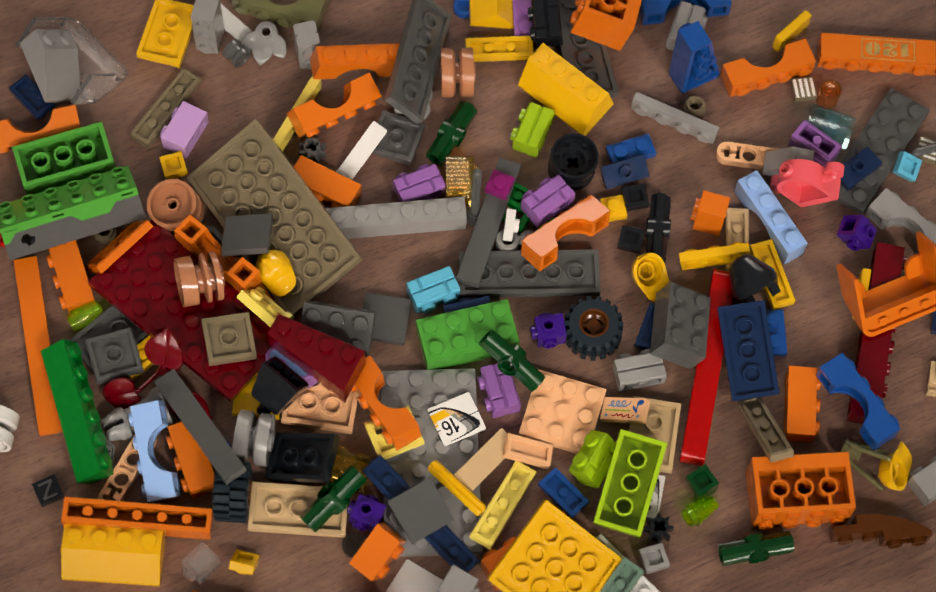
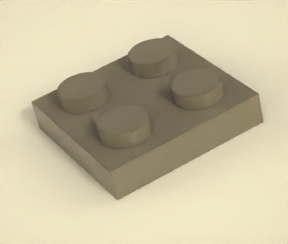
M249 312L201 319L209 366L257 359Z

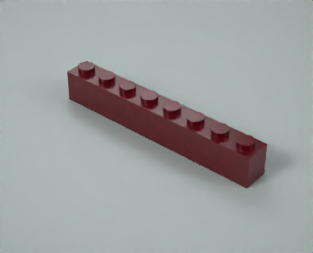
M877 242L872 254L868 290L900 278L901 270H904V264L907 260V256H904L905 247ZM897 327L873 337H869L860 331L855 362L856 371L861 377L863 376L867 379L872 392L881 399L885 398L887 394L888 384L884 382L885 376H889L891 369L888 355L893 353L894 341L891 340L892 333L896 332ZM850 396L846 421L863 424V409L859 402Z

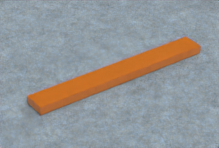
M33 256L16 259L13 261L38 432L40 436L62 433V426L41 354V350L51 346L38 258Z

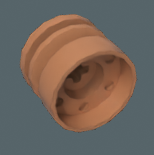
M215 251L207 253L208 263H206L203 253L199 254L198 265L195 266L190 256L174 259L175 279L183 308L199 305L201 293H204L208 303L213 301L212 291L217 301L224 300V274Z

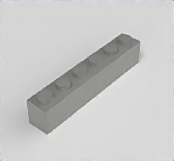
M465 197L326 208L348 239L466 229L467 224Z

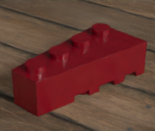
M278 314L267 333L270 346L292 363H296L306 374L313 376L322 386L334 392L345 403L366 364L365 351Z

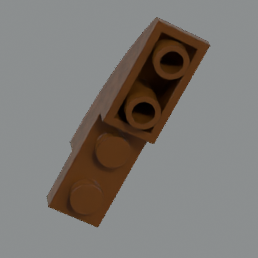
M856 514L851 521V525L833 526L829 533L831 543L838 542L840 545H845L862 539L863 542H871L877 540L878 537L880 547L888 546L889 549L899 548L903 546L902 544L909 543L912 546H921L926 544L933 535L931 529L908 519L883 514Z

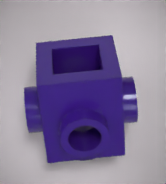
M844 215L837 236L851 250L870 249L877 229L863 215Z
M542 313L534 318V325L530 326L532 340L536 339L537 347L554 348L557 344H564L566 342L567 334L563 313Z
M359 494L357 501L352 500L347 510V513L350 514L349 522L357 530L364 532L369 530L372 532L375 526L381 523L386 511V505L379 503V500L372 495L366 494L363 496Z

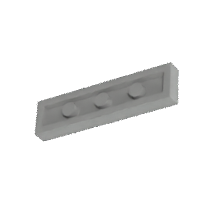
M636 92L632 101L631 109L638 115L653 118L659 124L674 127L678 132L688 133L704 143L714 144L720 127L639 92Z

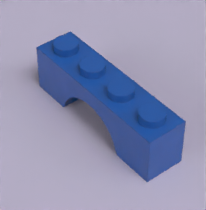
M642 0L639 12L642 25L664 23L667 13L672 8L679 6L681 1L705 8V15L707 17L729 15L732 3L731 0Z
M842 352L819 367L816 377L829 394L844 393L850 395L861 405L864 412V422L859 433L872 450H876L896 437L900 430L898 420L884 408L883 400L878 395L875 396L870 389L869 382L865 377L859 375L854 362L850 358H846Z

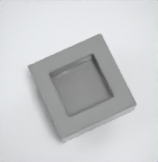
M663 543L639 549L638 553L646 575L670 567Z

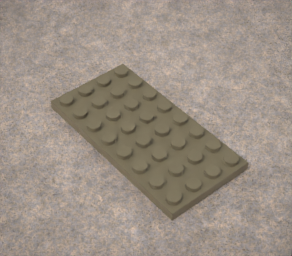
M258 119L253 120L187 177L223 228H225L226 217L272 213L273 226L269 250H279L286 254L296 276V285L285 296L277 297L272 292L271 294L282 309L286 312L289 311L294 317L303 310L305 301L316 300L363 260ZM260 254L244 255V257L255 267L256 259Z

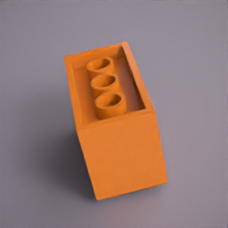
M575 0L574 5L577 8L573 11L569 23H572L570 33L620 51L635 28L642 0Z
M849 452L799 454L775 462H770L767 456L752 457L746 469L752 527H759L760 530L772 529L773 526H783V528L790 529L801 524H807V527H818L821 523H831L832 526H840L848 522L856 509Z

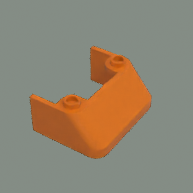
M922 232L916 233L919 253L909 257L904 264L905 276L865 291L864 285L841 263L836 265L842 297L859 329L869 337L876 336L936 311V244Z

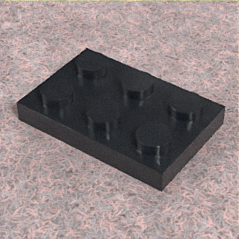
M276 432L265 478L270 481L329 483L340 437L336 434Z

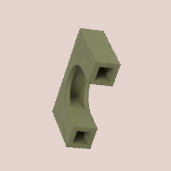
M232 0L233 10L241 15L248 14L257 17L261 21H272L285 28H293V25L297 23L315 21L317 33L330 3V0H298L293 4L278 5L269 0Z

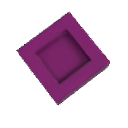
M493 170L485 187V193L506 201L515 182V177Z

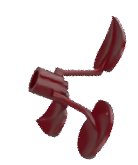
M168 327L150 338L145 344L144 352L148 360L155 365H160L149 379L136 389L132 380L128 378H115L105 385L102 395L112 406L125 409L140 402L141 397L138 393L146 388L158 375L162 377L172 369H175L181 377L178 372L183 365V353L177 339ZM190 391L212 421L213 418L210 415L206 401L199 394ZM170 406V410L174 417L180 422H182Z

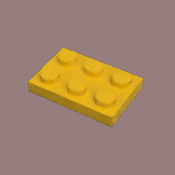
M155 0L136 52L137 58L180 68L193 32L191 14L194 5L174 0Z

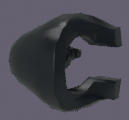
M744 254L730 263L728 271L731 293L737 302H755L756 300L753 295L765 287L768 288L772 296L781 291L778 285L777 272L755 256Z

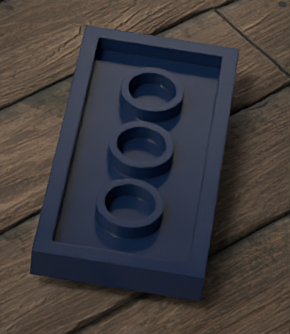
M765 301L717 307L731 400L739 401L780 394Z

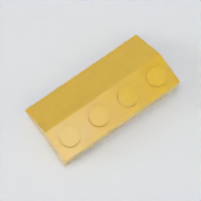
M544 43L527 60L518 83L522 90L544 107L554 110L558 118L577 133L584 136L587 135L614 104L607 91Z
M64 524L61 547L62 580L160 586L166 541L164 533L158 530Z

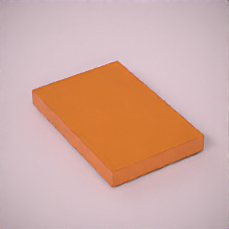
M148 220L132 222L85 265V268L89 273L99 272L102 274L144 236L153 225Z

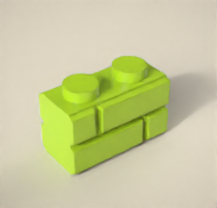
M529 102L527 109L522 108L518 119L521 122L519 128L514 127L510 140H513L512 148L518 152L538 158L554 121V110L541 107V105Z
M591 430L585 437L578 454L574 456L573 463L568 471L581 484L599 488L608 472L616 442L605 432Z

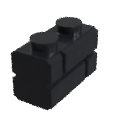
M531 0L532 7H528L529 21L534 22V27H530L531 41H536L537 48L542 43L548 47L562 46L563 37L559 0Z

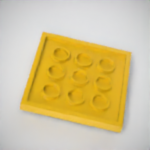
M544 500L486 580L502 592H600L622 561V558L550 502Z

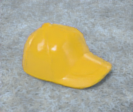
M269 250V253L258 256L255 267L260 271L261 282L277 297L285 296L291 292L296 285V276L286 254L279 250Z
M654 253L642 254L633 261L631 267L633 281L650 301L655 302L656 293L670 283L664 261L659 255Z
M902 441L893 453L887 455L891 457L890 461L880 460L878 478L882 484L889 489L897 491L905 489L912 465L911 453Z

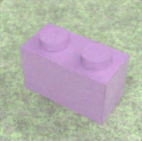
M183 101L180 107L174 109L171 116L172 120L168 126L165 125L163 127L160 137L163 148L174 153L182 151L183 157L187 159L208 125L209 120L206 111Z

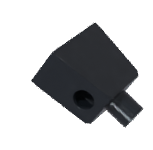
M276 356L262 363L251 392L252 396L260 402L256 409L259 415L262 413L270 414L271 412L278 415L285 411L309 386L305 380Z

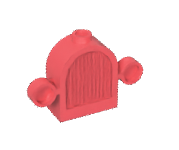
M805 159L787 160L780 165L779 175L771 176L770 188L801 208L838 200L840 178L844 175L845 166L839 162H828L826 167H823L819 163Z

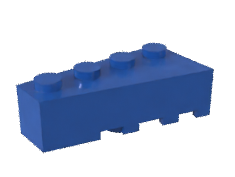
M699 21L682 25L678 29L669 74L681 94L720 77L712 42Z

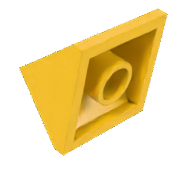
M469 0L470 26L514 29L512 0Z

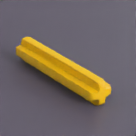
M438 460L430 463L428 471L476 516L481 515L485 511L486 505Z

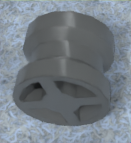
M234 39L225 47L222 55L226 59H230L232 65L238 68L247 62L251 51L243 47L238 39Z

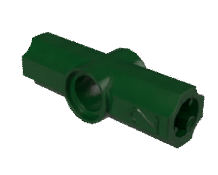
M460 101L450 118L443 121L436 139L426 152V157L432 163L443 166L453 149L462 143L467 132L466 129L477 114V109L473 104L467 101Z
M493 329L488 331L480 340L479 345L498 361L497 366L501 373L507 376H515L530 391L537 389L545 379V376L526 360V352L518 345L508 344Z
M350 465L333 483L330 482L320 489L317 494L318 499L300 518L316 533L333 514L337 515L345 510L349 504V498L367 481L366 478L354 466Z
M790 531L769 535L757 533L746 536L743 540L718 545V555L722 566L749 562L750 564L760 563L772 556L792 553L795 550Z

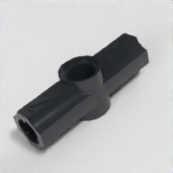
M665 193L652 194L650 200V212L646 225V253L659 255L665 263L667 240H669L671 219H669L671 197Z

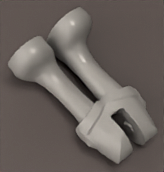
M157 387L152 388L145 399L134 404L138 405L157 400L164 401L168 426L174 425L165 399ZM118 407L101 420L104 429H109L106 432L109 442L126 440L134 436V426L130 425L128 417L129 412H131L130 407L125 409Z

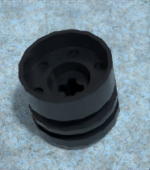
M570 133L560 137L551 149L548 162L549 177L553 178L556 175H560L574 192L584 189L591 183L597 168L599 153L596 145L590 138L582 134Z

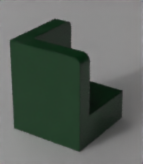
M706 464L685 477L686 482L695 493L694 501L696 504L714 494L719 486V482Z

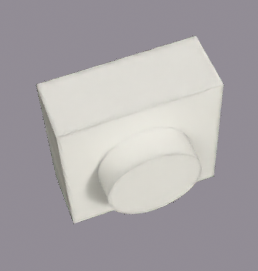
M507 209L503 233V240L512 241L513 233H518L520 219H515L516 210Z

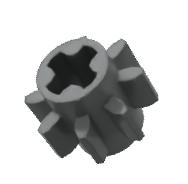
M319 136L316 138L307 137L304 143H299V148L301 149L299 157L302 155L318 164L321 158H326V152L324 151L326 150V143H320Z

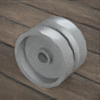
M240 410L236 422L232 450L241 462H247L252 452L254 465L267 467L275 439V414L262 413L258 417L256 424L254 411Z

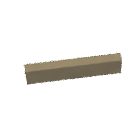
M183 67L129 134L130 138L149 149L159 137L163 127L172 120L171 116L174 109L180 107L183 101L187 102L202 83V78Z
M759 397L739 400L738 408L769 461L775 462L794 457L793 448L763 399Z

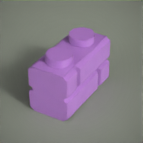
M806 120L793 133L788 145L789 147L815 150L813 161L823 167H826L828 162L835 161L842 147L841 144L831 140V137Z
M428 164L421 165L415 172L410 174L407 172L401 173L393 180V190L399 202L430 200L446 194V185L436 164L430 166Z
M556 175L553 178L547 177L541 182L538 189L535 191L530 189L522 196L521 210L536 227H540L574 202L575 192L560 175Z
M498 363L480 368V376H477L480 390H485L486 398H483L485 409L487 412L491 411L493 418L517 413L521 409L513 376L501 373L497 366Z

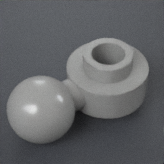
M501 230L496 237V248L499 251H516L518 245L522 244L524 237L534 233V231L525 230L521 235L513 233L512 241L503 240L504 230Z

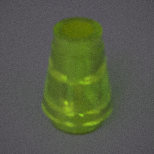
M95 300L71 310L66 318L73 330L78 332L103 313V309Z
M713 496L687 504L685 509L682 510V517L690 527L694 525L699 526L719 508L718 502Z

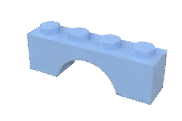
M756 170L739 179L734 193L745 208L752 210L761 219L770 239L773 240L778 256L785 265L803 255L808 244L759 172Z
M157 400L130 406L131 412H129L128 417L130 425L134 426L135 431L133 445L135 450H138L140 458L137 461L139 473L143 475L144 484L141 486L143 497L147 498V502L181 497L177 472L163 468L157 461L154 453L156 437L161 430L168 426L164 401Z

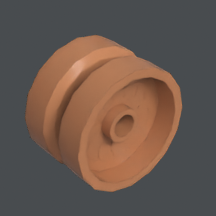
M473 47L461 48L459 50V62H455V51L453 48H441L442 98L454 97L456 83H459L461 97H474L476 69L473 59Z
M167 179L158 183L150 191L147 198V211L150 218L159 227L166 229L174 236V230L189 215H192L200 223L204 217V205L200 196L182 180Z

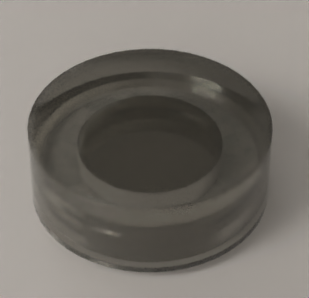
M357 532L348 533L342 540L344 554L353 558L365 542V538Z

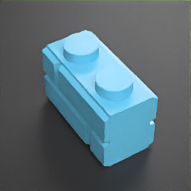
M450 266L406 282V291L412 300L416 313L422 311L424 314L430 313L436 309V306L443 303L445 305L452 304L460 297V287Z

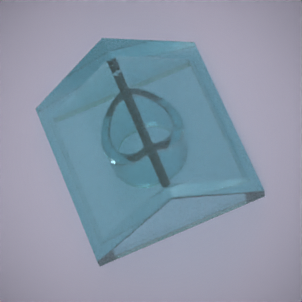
M814 104L808 122L831 137V140L841 144V148L846 149L857 118Z

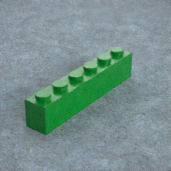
M62 339L41 350L76 481L77 483L92 485L114 474L112 459L107 450L106 437L101 429L100 416L94 404V394L89 386L88 373L81 358V349L77 342Z

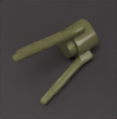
M847 438L841 452H849L850 466L880 491H883L884 487L853 462V460L858 461L863 452L890 461L891 457L887 456L888 452L879 448L872 450L868 445Z

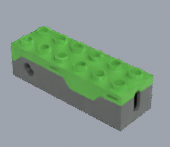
M118 166L108 172L95 173L79 181L73 180L63 186L50 187L34 195L28 194L21 199L0 203V247H5L9 259L13 260L146 218L129 166Z

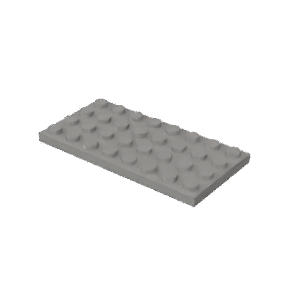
M475 369L381 371L385 381V385L381 389V404L389 408L409 406L424 439V445L386 459L387 463L411 488L430 477L455 519L447 525L448 528L474 555L483 554V546L469 538L481 515L476 516L428 471L430 463L438 460L454 475L479 450L478 433L444 446L428 412V408L467 392L470 393L477 407ZM479 484L472 493L481 500ZM384 496V505H386L384 523L407 540L403 545L405 550L400 557L440 556L424 538L413 545L411 544L387 502L389 500Z

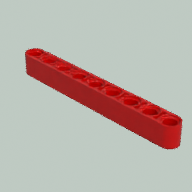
M716 268L712 272L708 297H711L706 358L698 363L695 368L679 461L697 466H703L705 462L724 352L717 307L732 305L733 299L729 271Z

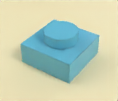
M905 151L899 152L892 173L909 182L916 181L923 160Z

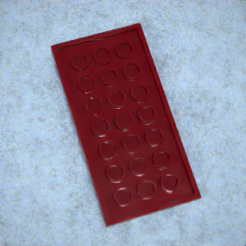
M151 220L150 223L153 227L102 274L98 272L88 284L150 337L159 334L168 327L181 347L183 353L182 363L229 402H232L258 375L262 363L266 361V353L272 348L267 334L271 327L237 298L239 292L226 281L224 300L217 301L212 291L213 301L208 303L204 293H201L199 305L183 308L175 279L174 259L190 256L195 266L198 265V258L179 243L174 235ZM249 312L257 359L209 366L201 319Z

